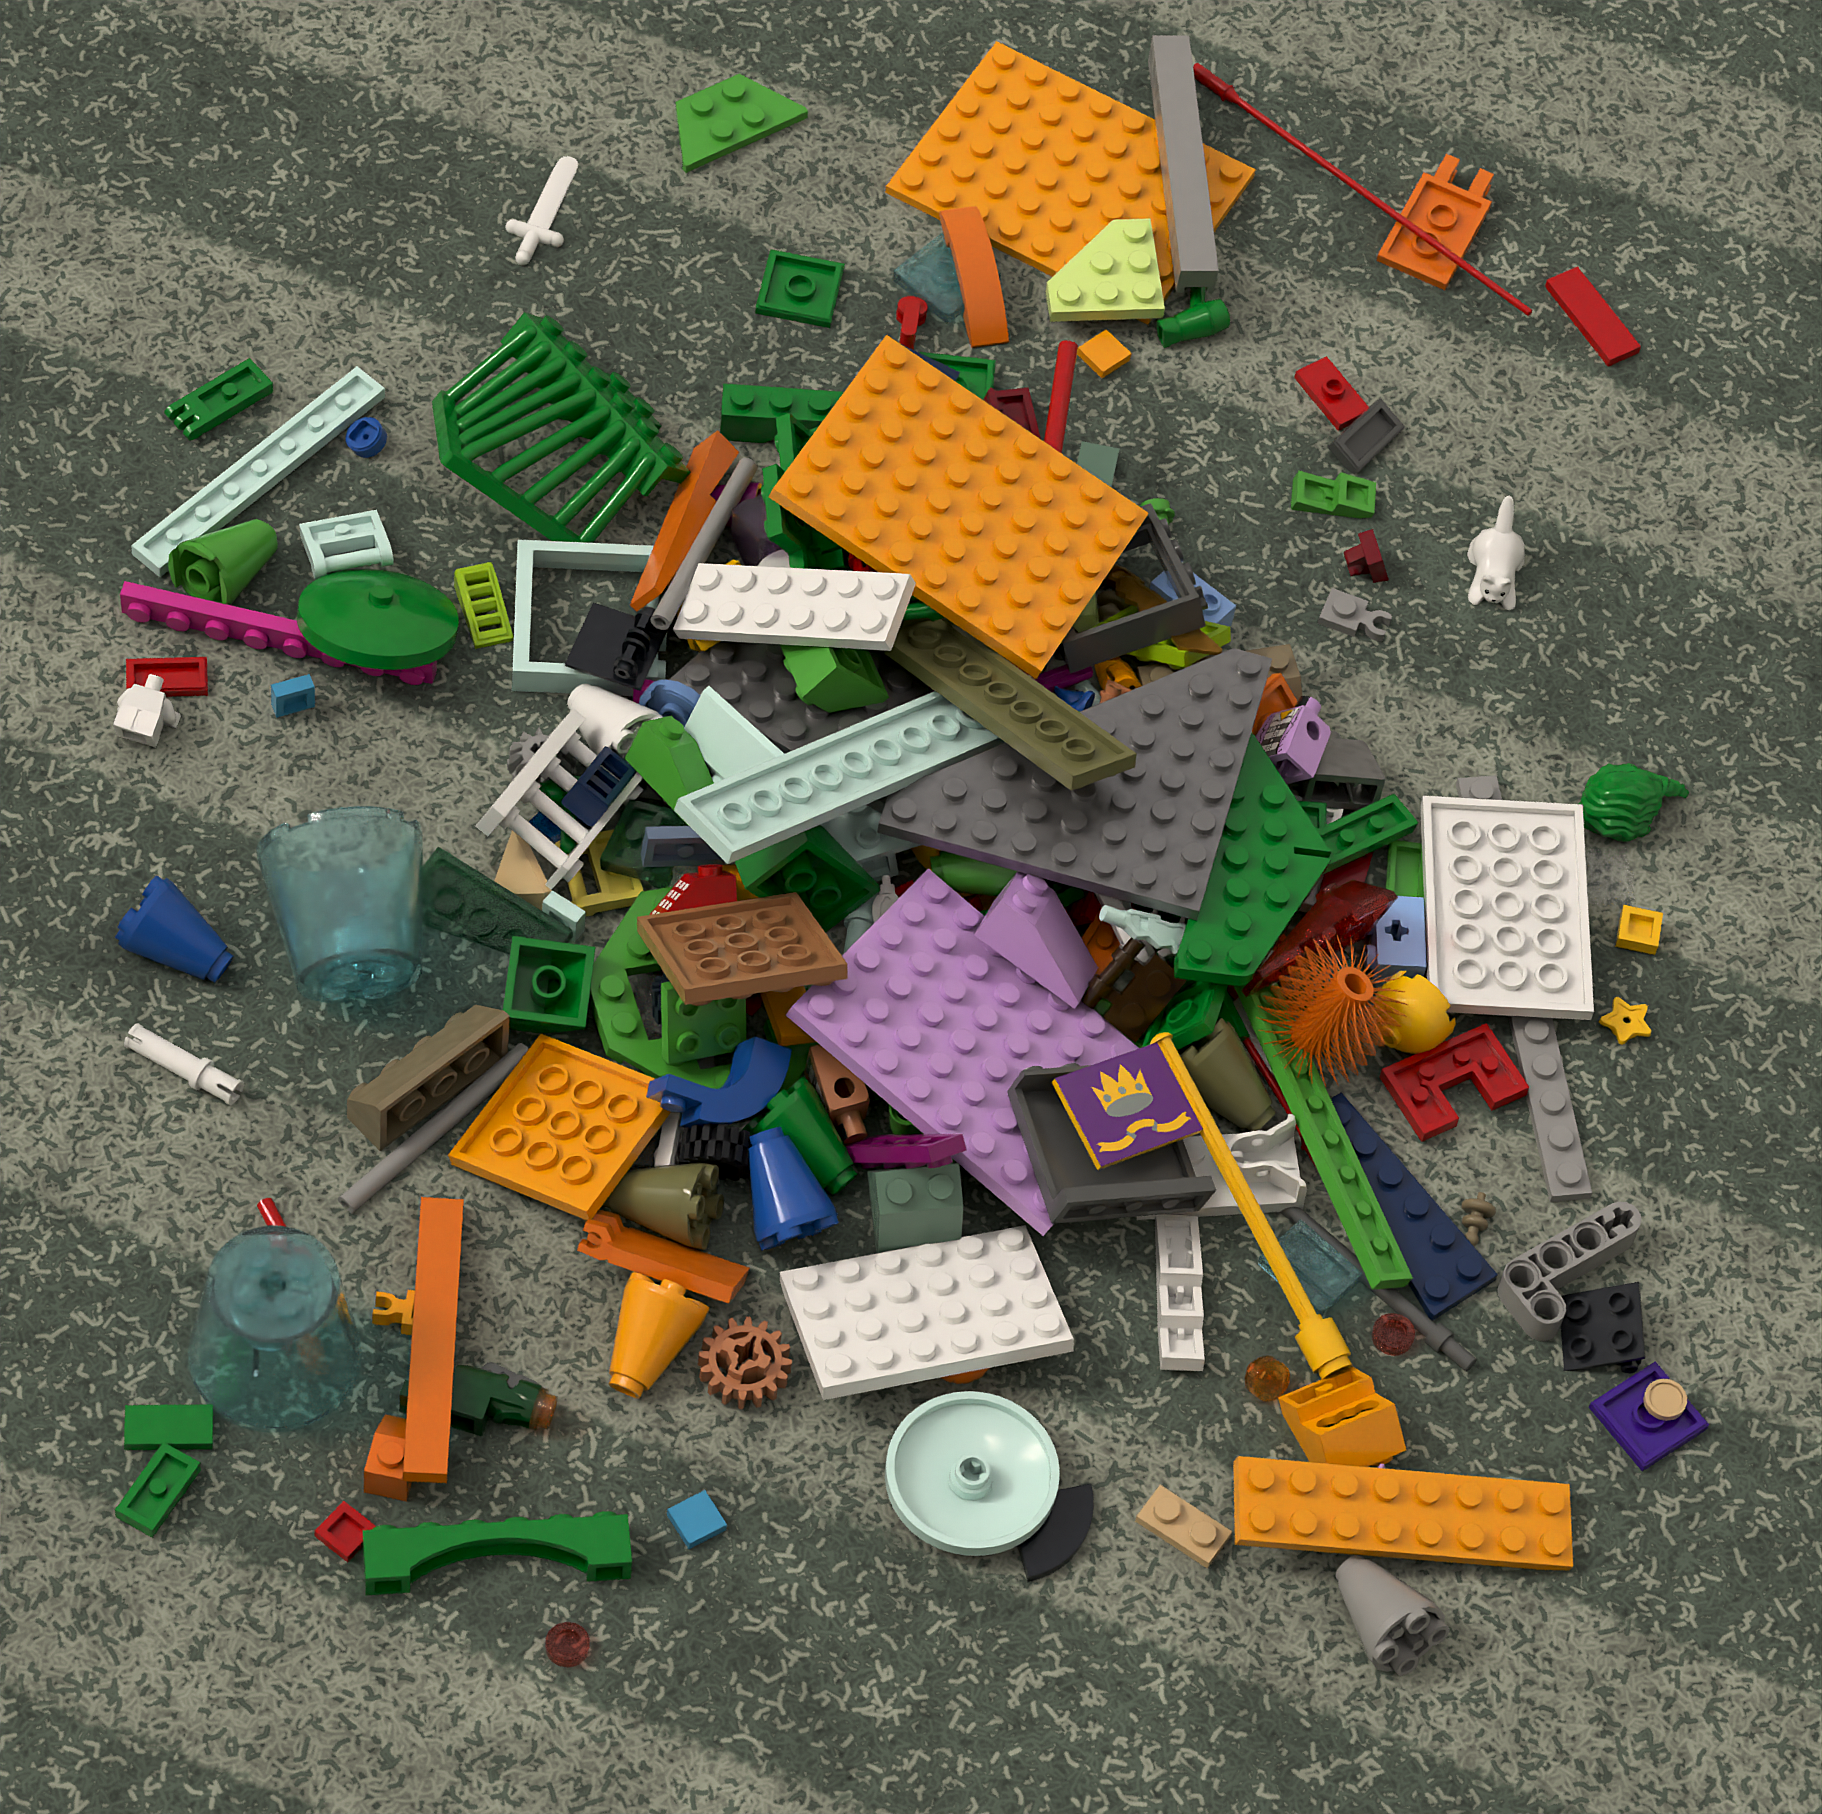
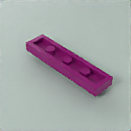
M963 1134L873 1135L845 1145L853 1163H861L863 1169L883 1165L884 1169L904 1164L906 1169L926 1164L929 1169L952 1163V1155L967 1151Z

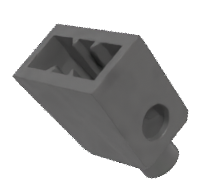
M1330 730V737L1314 777L1302 780V801L1327 803V808L1359 810L1379 801L1386 779L1368 745L1362 740L1341 739L1338 732Z

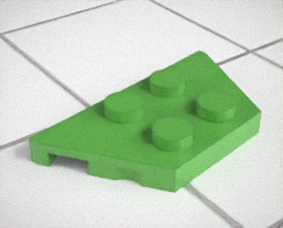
M737 74L677 101L675 107L682 154V168L687 173L808 118V110L806 107L741 74Z

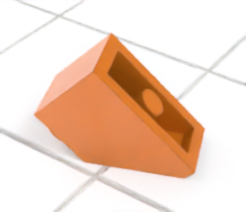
M385 1414L375 1431L364 1469L365 1493L407 1502L412 1482L402 1481L406 1432L405 1418Z

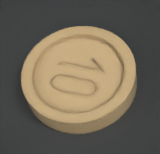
M1658 1379L1649 1384L1643 1401L1646 1410L1653 1417L1669 1421L1678 1418L1684 1412L1687 1405V1395L1683 1387L1677 1382L1670 1379Z

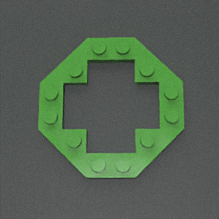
M673 887L642 891L593 964L589 1004L606 1056L620 1064L626 1061L643 1071L645 1075L655 1079L672 1074L705 1087L720 1089L730 1074L732 1064L700 1069L698 1061L695 1059L668 1065L662 1058V1038L648 1040L628 976L661 971L662 969L637 932V917L649 915ZM812 984L804 986L806 991L812 986ZM768 1019L763 1027L767 1041L778 1044L771 1022ZM819 1043L783 1046L792 1049L786 1077L778 1093L783 1089L787 1091L800 1079L805 1071L810 1047Z

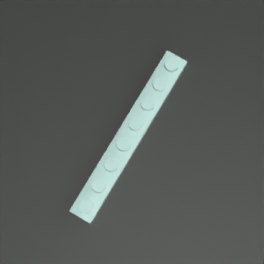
M356 366L131 545L132 555L157 576L161 577L169 571V554L181 542L218 531L383 400L385 398V388Z

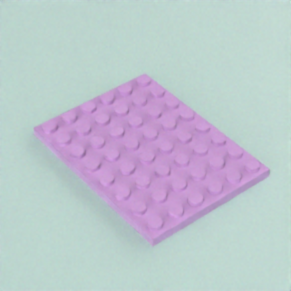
M928 868L842 955L848 964V979L836 980L826 986L812 985L790 1008L786 1016L923 1134H963L967 1151L952 1155L951 1157L1044 1236L1054 1224H1051L1007 1094L1008 1089L1017 1079L1019 1073L1031 1066H1041L1044 1069L1058 1068L1070 1063H1077L1080 1066L1094 1065L1139 1048L1094 1009H1091L1082 1001L1074 1009L974 936L985 916Z

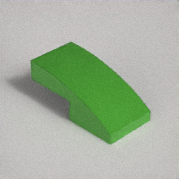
M1298 471L1293 478L1291 510L1351 518H1371L1375 511L1376 482L1342 472L1334 481Z

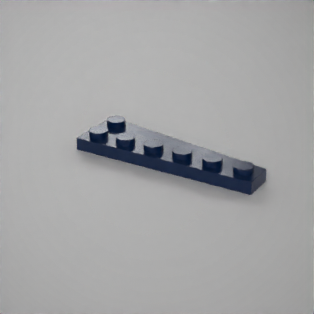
M1342 1092L1332 1097L1331 1101L1413 1277L1408 1285L1427 1316L1432 1321L1494 1282L1498 1274Z

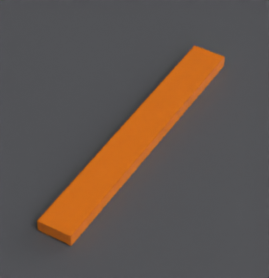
M421 1197L402 1481L447 1483L464 1199Z

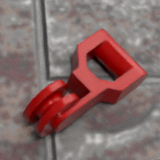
M906 296L898 301L896 319L902 324L899 343L914 350L917 326L925 323L928 310L925 300L919 297Z

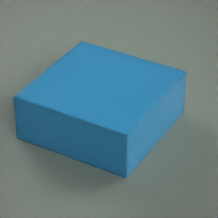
M310 674L271 685V705L276 718L315 707V686Z
M705 1490L667 1509L668 1518L688 1549L727 1529L725 1520Z

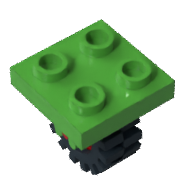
M663 973V977L657 976L655 982H652V1017L655 1018V1022L658 1025L662 1024V1058L668 1065L734 1052L735 1047L739 1043L746 1041V999L724 998L712 1000L711 1003L702 1006L685 1005L665 973Z

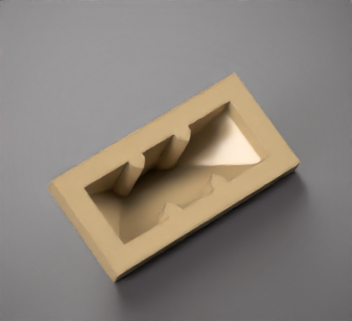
M512 830L492 889L495 895L542 912V902L552 890L545 885L547 880L530 845Z

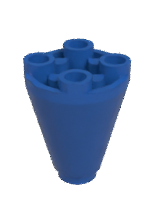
M156 875L142 894L144 899L140 903V909L136 911L134 908H131L119 923L117 928L120 930L115 937L119 940L118 945L134 954L202 980L208 978L216 983L230 965L234 955L226 951L228 946L177 886L168 878L163 880Z
M782 1127L768 1129L749 1137L752 1145L749 1148L754 1233L762 1251L786 1243V1240L795 1237L800 1240L809 1235L819 1234L823 1229L839 1224L835 1206L789 1135L784 1136Z

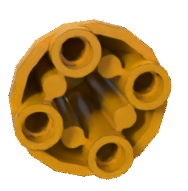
M632 1272L624 1288L609 1370L612 1376L609 1386L621 1393L639 1399L643 1391H648L701 1327L709 1307L698 1300L684 1297L686 1289L673 1281L663 1279L661 1284L658 1285L649 1277Z

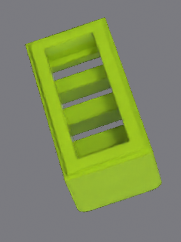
M488 562L455 570L454 588L474 648L478 649L514 641L493 564ZM490 595V598L471 601L474 598ZM493 610H495V612H496V613L486 614V615L477 616V617L475 616V614L484 613V612L493 611ZM500 624L501 627L482 632L479 631L481 627Z

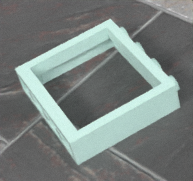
M518 540L512 691L571 694L578 686L590 684L619 696H633L632 688L566 667L565 663L529 662L533 567L643 572L654 546ZM660 594L648 603L647 607L656 610L664 594ZM666 635L659 651H666ZM658 653L646 677L648 680L658 681L665 679L666 660H658Z

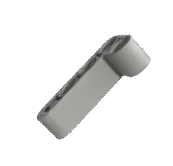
M1618 1201L1612 1203L1506 1264L1497 1288L1498 1296L1529 1337L1537 1341H1548L1558 1334L1566 1313V1304L1557 1290L1628 1250L1632 1246L1641 1224V1215L1638 1209L1627 1202ZM1579 1244L1589 1245L1593 1250L1582 1248ZM1546 1262L1556 1264L1559 1269L1549 1267ZM1512 1281L1523 1283L1526 1288L1517 1287ZM1537 1314H1545L1548 1317H1550L1551 1320H1544L1540 1318Z

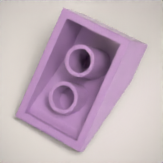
M1018 871L994 900L974 936L1074 1009L1081 1001L1089 986L1088 982L1093 978L1098 969L1055 891L1047 885L1043 878L1030 875L1029 873L1026 874Z

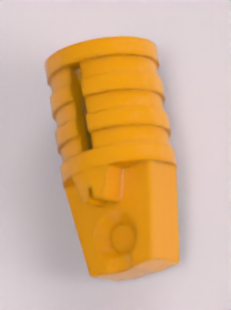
M1120 657L1094 665L1099 684L1103 690L1108 679L1131 690L1142 686L1131 666Z

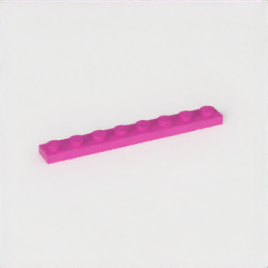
M124 581L120 593L122 613L127 614L129 618L137 622H148L151 619L164 622L168 627L176 631H187L189 628L204 631L207 636L215 640H226L227 637L243 640L246 645L254 649H264L266 646L282 649L285 654L293 658H303L305 655L321 658L324 663L332 667H342L344 664L356 666L330 657L315 648L304 638L296 620ZM437 661L409 669L360 668L363 672L372 676H381L383 673L399 676L402 681L411 685H420L422 682L433 684L437 672Z

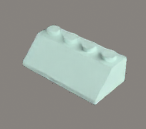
M710 686L703 690L684 727L697 742L714 783L784 754ZM827 821L821 825L825 828L829 823Z

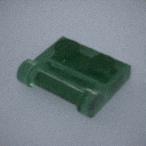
M629 799L599 859L601 870L645 880L658 889L669 887L674 877L672 872L674 866L643 867L641 850L646 827L688 825L673 809Z

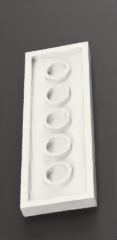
M698 563L673 631L679 639L891 651L916 582L910 574Z

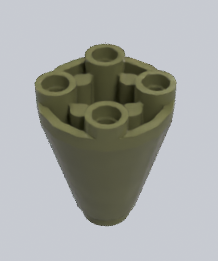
M1220 1018L1216 1022L1213 1033L1193 1042L1195 1046H1190L1183 1053L1181 1051L1178 1053L1206 1106L1241 1129L1246 1127L1249 1132L1257 1131L1276 1114V1111L1270 1106L1272 1100L1234 1027L1228 1021L1225 1022Z
M693 1163L628 1170L602 1206L611 1209V1212L619 1214L687 1247L704 1250L707 1248L710 1240L712 1219H720L724 1208V1196L717 1194L719 1168L717 1165Z

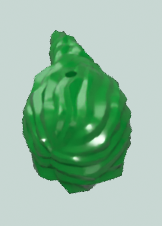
M1608 763L1588 779L1581 796V801L1578 804L1583 805L1585 829L1600 834L1602 837H1610L1617 841L1628 842L1637 837H1644L1651 831L1649 824L1653 822V818L1659 813L1664 796H1682L1687 798L1689 791L1685 788L1684 784H1680L1676 780L1643 770L1634 764L1612 765Z

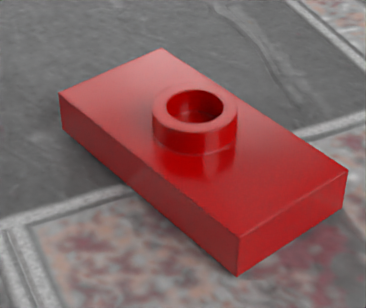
M1327 356L1295 372L1294 378L1338 431L1350 426L1369 408Z

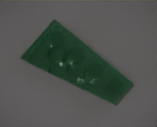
M439 846L390 908L391 914L509 955L513 936L569 943L573 937L572 929Z

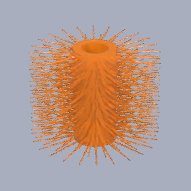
M1325 937L1332 959L1327 954L1326 956L1333 963V967L1328 960L1329 965L1325 962L1321 955L1322 951L1318 950L1319 947L1317 951L1321 962L1312 953L1310 954L1323 968L1310 958L1309 960L1306 959L1309 961L1307 963L1311 965V967L1307 965L1312 969L1310 971L1298 959L1302 956H1296L1299 966L1297 970L1301 972L1303 980L1300 978L1294 979L1292 973L1289 975L1290 978L1279 976L1282 987H1279L1277 990L1285 992L1283 994L1288 999L1284 997L1286 999L1284 1000L1279 994L1277 995L1281 999L1270 996L1267 998L1279 1001L1277 1003L1284 1006L1288 1011L1278 1004L1276 1005L1284 1011L1258 1006L1265 1011L1269 1010L1290 1021H1285L1276 1015L1274 1016L1282 1021L1258 1019L1290 1029L1289 1031H1265V1033L1291 1034L1289 1039L1274 1042H1279L1277 1044L1289 1040L1294 1042L1293 1045L1283 1050L1285 1051L1292 1046L1294 1047L1293 1049L1299 1048L1291 1060L1303 1049L1304 1051L1300 1057L1301 1059L1303 1056L1301 1067L1307 1053H1310L1308 1063L1310 1060L1311 1080L1312 1055H1315L1324 1083L1321 1057L1333 1076L1334 1071L1331 1062L1334 1065L1335 1063L1330 1059L1331 1055L1349 1082L1343 1064L1346 1067L1348 1066L1342 1062L1343 1058L1340 1054L1349 1058L1350 1061L1352 1060V1067L1355 1069L1357 1066L1354 1062L1355 1058L1352 1057V1055L1355 1056L1351 1052L1352 1050L1364 1062L1360 1065L1367 1066L1364 1054L1370 1055L1372 1052L1368 1050L1370 1052L1368 1054L1363 1051L1365 1049L1361 1047L1360 1041L1367 1044L1370 1043L1372 1050L1374 1049L1373 1044L1376 1046L1385 1045L1382 1035L1386 1032H1381L1376 1024L1380 1022L1386 1026L1387 1024L1395 1025L1392 1022L1384 1021L1386 1019L1378 1015L1377 1012L1384 1017L1386 1016L1379 1011H1383L1386 1015H1388L1386 1012L1397 1015L1402 1014L1397 1010H1385L1388 1008L1373 1001H1378L1391 1009L1393 1008L1381 1001L1405 1003L1374 993L1376 991L1397 990H1389L1390 988L1380 989L1381 987L1373 988L1374 983L1390 981L1381 979L1372 982L1375 979L1370 980L1369 978L1377 974H1371L1374 970L1368 975L1364 974L1373 961L1362 972L1360 970L1365 959L1360 967L1361 956L1357 968H1354L1355 960L1353 963L1352 939L1351 967H1348L1340 941L1342 964ZM1334 955L1336 956V958H1337L1339 964L1341 965L1342 969L1339 968V966H1338V964H1337V961H1336ZM1283 977L1288 982L1292 981L1293 983H1291L1292 985L1290 986L1294 990H1292L1281 978ZM1373 994L1378 995V996H1381V997H1384V998L1375 997V996H1373ZM1369 1032H1371L1381 1043L1379 1044L1375 1040L1372 1041V1038L1370 1037L1372 1035ZM1321 1053H1324V1056H1325V1058H1326V1060H1327V1062H1328V1064H1329V1067H1328V1065H1327L1326 1061L1324 1060V1058H1323V1056H1322Z

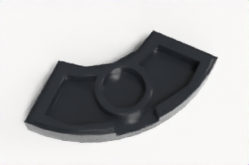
M1091 1484L1059 1489L1054 1506L1044 1524L1029 1539L1018 1545L1027 1582L1041 1579L1058 1571L1073 1558L1088 1535L1093 1517L1094 1499Z

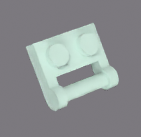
M377 510L299 524L300 537L309 558L314 579L325 576L330 572L378 563L383 567L393 565L394 563L391 545Z

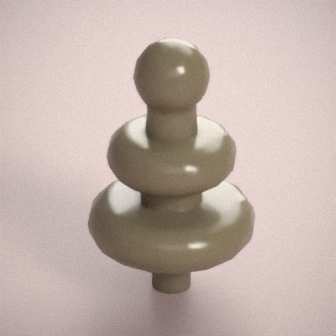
M1114 588L1112 591H1103L1097 596V603L1100 606L1098 608V616L1102 621L1129 607L1125 603V599L1116 595V589Z
M1478 1192L1477 1199H1465L1462 1201L1461 1206L1469 1214L1462 1218V1224L1468 1228V1232L1464 1236L1473 1246H1476L1479 1242L1478 1231H1484L1488 1228V1221L1485 1218H1491L1496 1214V1208L1491 1203L1485 1201L1486 1194L1483 1192Z

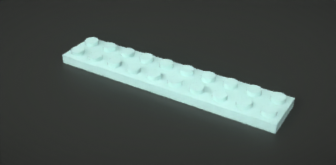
M934 691L680 797L677 800L674 811L727 864H730L904 789L924 776L1006 742Z

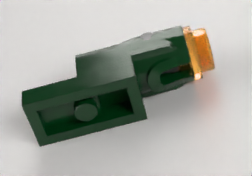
M488 1362L481 1368L470 1365H457L453 1373L450 1427L482 1436L489 1417L494 1418V1423L519 1425L532 1430H537L538 1427L549 1429L555 1413L558 1396L549 1394V1389L542 1387L538 1382L521 1374H516L493 1362ZM408 1380L404 1381L399 1396V1412L407 1414Z

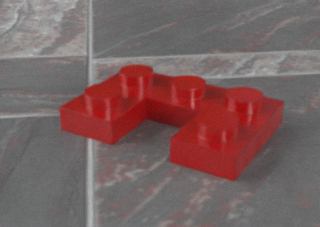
M1487 1023L1444 1041L1429 1051L1417 1053L1381 1070L1379 1076L1421 1142L1457 1127L1459 1117L1442 1093V1091L1471 1079L1491 1111L1526 1096L1529 1090L1528 1084Z

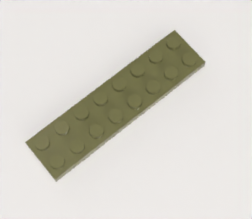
M929 618L902 621L892 650H881L885 655L896 661L1071 791L1135 768L1137 753L947 618L933 622Z

